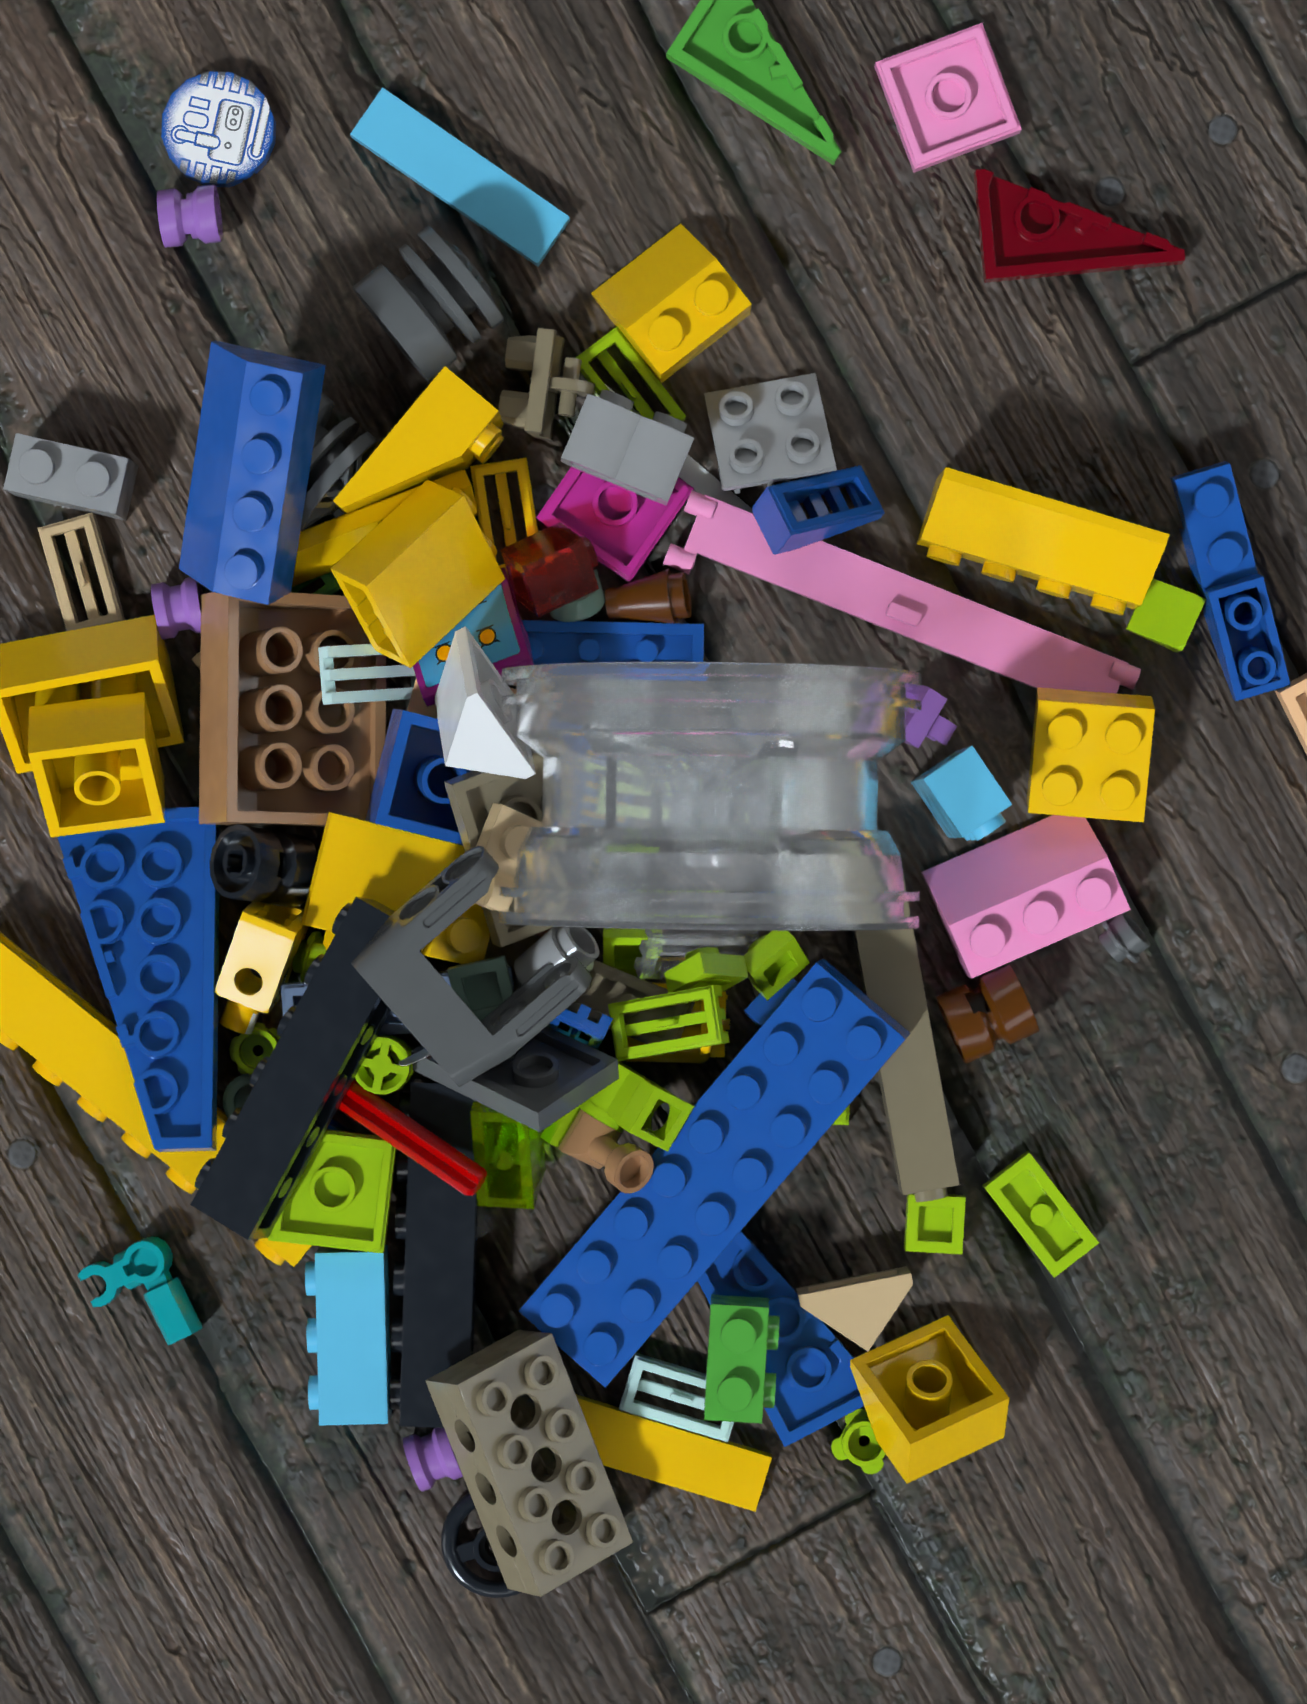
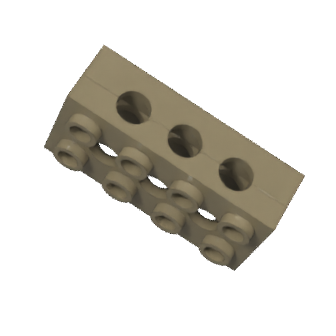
M517 1330L425 1380L507 1589L542 1597L633 1543L552 1333Z

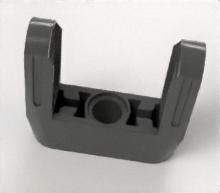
M483 846L474 847L463 853L395 911L351 962L353 967L458 1087L463 1086L514 1055L586 991L592 980L591 974L577 957H568L555 966L554 963L546 964L480 1021L424 957L420 950L488 892L491 881L498 872L499 865Z

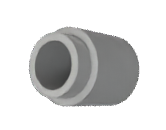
M568 921L563 926H553L515 960L514 970L517 987L520 988L546 964L554 963L555 966L572 956L577 957L590 972L594 967V960L599 956V947L595 939L582 925L574 921Z

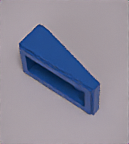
M861 465L768 486L752 508L753 515L774 555L793 551L881 519L885 514ZM845 487L855 508L849 509L840 491L841 488ZM822 495L825 496V498H826V500H827V502H828V504H829V506H830V508H831V510H832V512H833L832 514L829 513V511H828V509H827V507H826V505H825V503H824V501H823V499H822V497H821ZM803 502L811 519H807L800 503Z

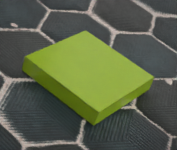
M327 1129L268 1240L384 1253L396 1148L375 1134Z

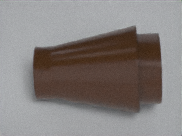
M668 568L622 586L605 590L606 610L610 622L630 621L675 624L678 623V619L691 617V597L685 572L672 574V571Z

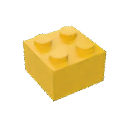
M1037 687L1027 792L1028 813L1144 822L1155 716L1152 696Z
M145 692L29 707L28 755L50 837L165 823L164 774Z

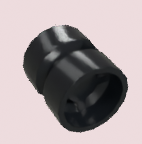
M236 824L226 828L217 838L210 858V876L215 889L224 897L250 902L259 901L270 905L292 908L302 905L307 900L318 853L315 845L306 836Z

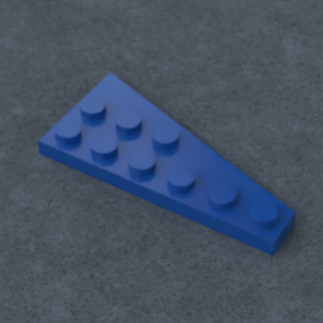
M199 807L165 808V823L57 837L64 857L62 860L67 876L72 882L81 910L80 917L101 983L115 1017L122 1048L125 1049L135 1080L133 1084L152 1144L158 1152L217 1151L218 995L215 993V988L219 979L220 893L215 889L210 876V858L212 848L220 835V825L199 824Z

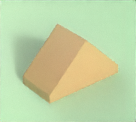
M905 1266L796 1288L800 1307L866 1351H869L913 1286V1280L910 1270Z

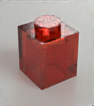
M562 522L500 549L516 599L538 617L599 589L593 570L594 567L598 566V558L593 545L585 535L579 536Z

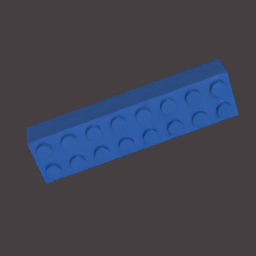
M824 958L816 962L697 1101L669 1151L667 1152L658 1147L651 1155L654 1169L648 1183L635 1193L620 1192L521 1307L519 1312L541 1332L552 1333L556 1345L606 1388L911 1033Z

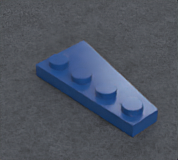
M741 1230L702 1275L698 1283L709 1304L711 1302V1294L768 1298L769 1315L780 1316L778 1350H767L765 1369L766 1373H776L774 1408L764 1409L784 1447L864 1406L850 1368V1360L855 1357L823 1321L800 1307L797 1292Z

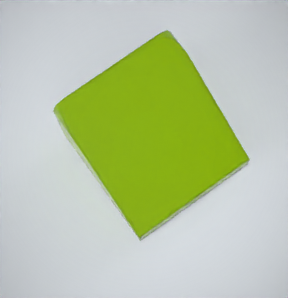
M1152 579L1142 605L1134 609L1125 630L1176 653L1181 652L1188 641L1206 599L1189 591Z

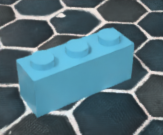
M973 746L955 751L911 781V784L948 838H965L966 841L970 839L971 841L975 839L978 841L1006 822L1001 812L1012 805Z
M385 1245L384 1253L319 1247L315 1252V1261H306L305 1265L306 1295L316 1296V1318L307 1319L308 1353H317L318 1375H309L308 1379L309 1410H319V1426L388 1424L392 1416L389 1402L391 1341L388 1245Z

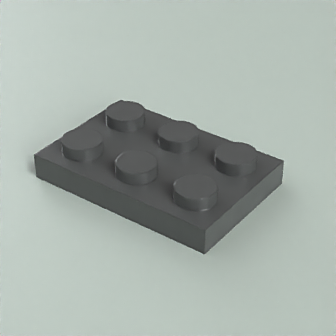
M547 1026L510 1058L461 1087L456 1085L431 1055L412 1063L414 1071L538 1132H541L619 1079L618 1059ZM420 1045L411 1051V1055L425 1048Z

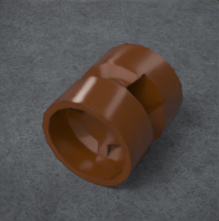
M1009 964L981 976L978 987L975 989L963 984L935 996L945 1024L965 1064L994 1052L996 1041L1000 1039L1012 1044L1039 1032V1027L1029 1001L1014 970Z

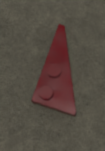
M977 169L974 172L984 283L1179 265L1185 261L1184 249L1171 245L1167 239L1149 232L1143 234L1112 222L1110 217L1071 202H1060L1051 198L1048 193L1033 187L1027 189L993 176L994 172L989 170Z

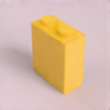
M427 479L330 568L373 648L377 652L409 668H412L505 580L495 559L497 549L493 542L482 533L474 516L477 513L474 503L460 489H448Z

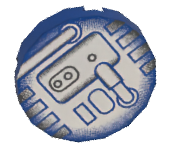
M208 71L187 79L171 94L162 114L161 137L169 158L187 178L202 185L215 184L216 187L230 188L243 183V180L250 178L254 173L257 174L267 164L275 146L276 121L267 98L251 81L232 72Z

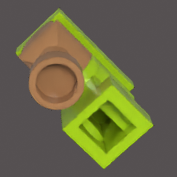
M618 1061V1080L545 1128L540 1137L549 1144L558 1147L561 1152L594 1168L601 1169L604 1166L607 1181L621 1192L630 1194L639 1191L648 1183L653 1173L654 1163L651 1155L639 1146L631 1143L622 1145L617 1143L624 1130L668 1152L694 1106ZM663 1103L669 1104L670 1111L666 1123L660 1129L653 1131L651 1121L654 1112Z

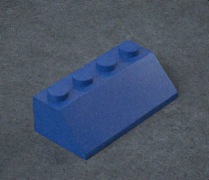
M216 340L211 341L179 570L210 591L269 605L291 593L326 365Z

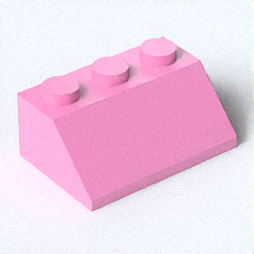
M1051 815L921 872L962 969L969 978L979 976L1131 910L1107 854L1087 819L1083 817Z

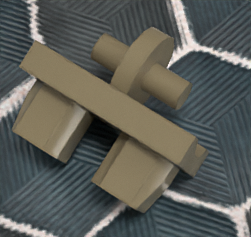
M538 328L537 336L508 337L505 367L511 371L532 373L529 393L502 390L498 410L503 423L524 429V431L537 439L552 440L557 394H560L558 415L567 417L575 416L577 397H586L587 394L594 395L595 384L579 380L581 359L566 357L563 377H560L565 339L556 336L557 331L554 329Z

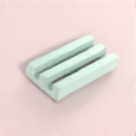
M371 644L318 647L323 705L407 700L411 698L416 680L413 667L392 665L334 669L333 658L378 656L383 654L377 652ZM411 677V687L336 692L335 681Z
M635 1353L619 1410L728 1443L734 1422L722 1421L721 1425H717L634 1399L638 1390L704 1410L705 1397L643 1379L641 1374L645 1370L705 1389V1373Z

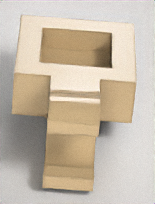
M492 804L476 847L483 846L498 863L499 869L491 881L488 892L475 904L491 911L497 910L504 914L507 913L515 893V876L520 879L531 880L552 826L503 804Z

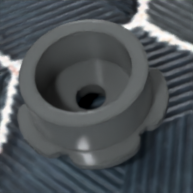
M1126 912L1101 922L1105 931L1098 936L1099 940L1107 952L1119 963L1125 958L1133 963H1138L1140 961V954L1151 946L1143 930Z

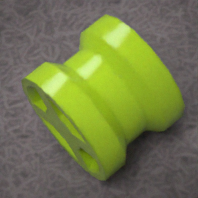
M394 1035L376 1037L355 1076L356 1081L365 1090L374 1094H389L403 1088L411 1080L414 1070L412 1064L400 1066L399 1061L411 1056V1047L403 1039Z

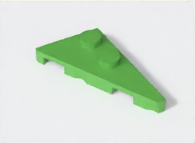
M700 0L667 51L666 58L834 166L842 152L833 138V132L823 115H819L803 88V82L780 43L775 41L768 29V23L759 8L756 9L752 0Z

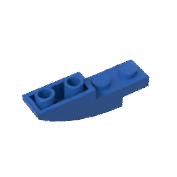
M1223 461L1170 477L1183 525L1180 533L1197 593L1206 599L1202 610L1233 700L1239 701L1290 686L1264 577L1257 571L1231 464Z

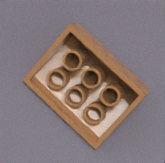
M215 592L201 595L199 824L325 826L329 812L361 820L366 819L386 738V701L323 705L318 647L371 644L345 596L291 592L275 602L265 605ZM386 656L333 658L334 669L386 666ZM386 678L335 681L336 692L386 689Z

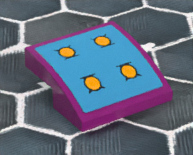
M505 567L501 568L505 580L413 666L422 698L427 707L435 704L436 692L455 631L465 626L502 678L534 666L528 633L520 619L513 584Z

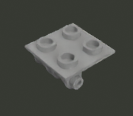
M816 373L704 393L719 466L718 471L722 491L733 490L734 494H739L740 489L760 486L761 484H767L768 487L774 485L773 482L784 481L785 483L794 478L798 479L837 471Z

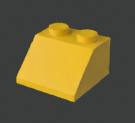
M681 223L591 293L596 302L614 325L619 327L661 384L748 317L752 307V303L717 258Z
M948 1315L850 1360V1368L876 1441L906 1484L1003 1439L1005 1436L1010 1398Z

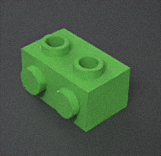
M711 1294L704 1420L762 1424L763 1407L774 1408L776 1373L765 1372L767 1350H778L780 1316L769 1315L768 1298Z

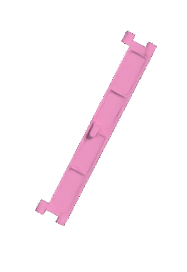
M694 490L691 491L684 508L685 512L697 516L686 545L683 548L671 543L663 561L664 565L689 574L695 565L696 556L699 554L1035 689L1041 687L1117 693L1120 685L1133 690L1141 672L1140 668L1130 665L1125 661L823 541L774 555L753 513Z

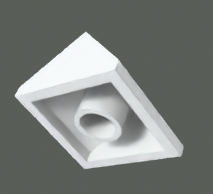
M466 626L455 631L435 696L445 766L522 779L536 774L522 704Z

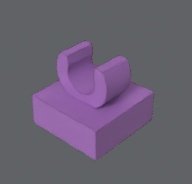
M908 680L880 729L901 742L919 748L925 737L946 746L957 726L939 715L947 701L946 697L927 686Z

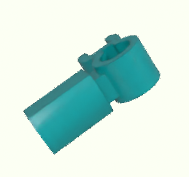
M150 1236L132 1244L129 1248L115 1254L113 1264L105 1261L95 1262L83 1268L78 1274L80 1281L92 1275H99L106 1282L104 1294L90 1301L93 1307H102L115 1300L120 1294L122 1286L132 1290L144 1284L148 1292L144 1293L143 1296L168 1346L203 1328L179 1277L173 1279L169 1272L173 1260L172 1251L166 1241L159 1237Z

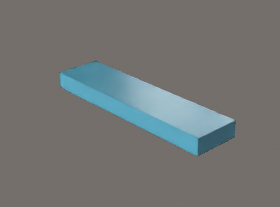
M383 87L350 133L352 139L537 267H539L570 222V217Z

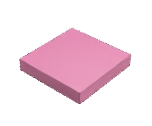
M983 23L875 62L874 68L913 173L1020 134L1022 130Z

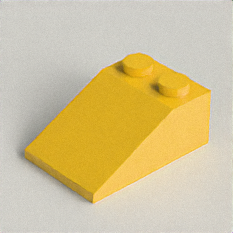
M444 366L335 497L333 502L347 514L420 486L427 479L433 481L456 471L468 469L475 459L484 464L504 440V437L501 435L502 430H500L504 423L499 410Z
M329 812L301 924L332 932V926L338 913L346 904L353 903L355 897L373 899L391 910L397 911L453 861L465 853L464 847L460 844ZM473 904L428 943L422 954L459 964L483 960L490 933L482 907Z

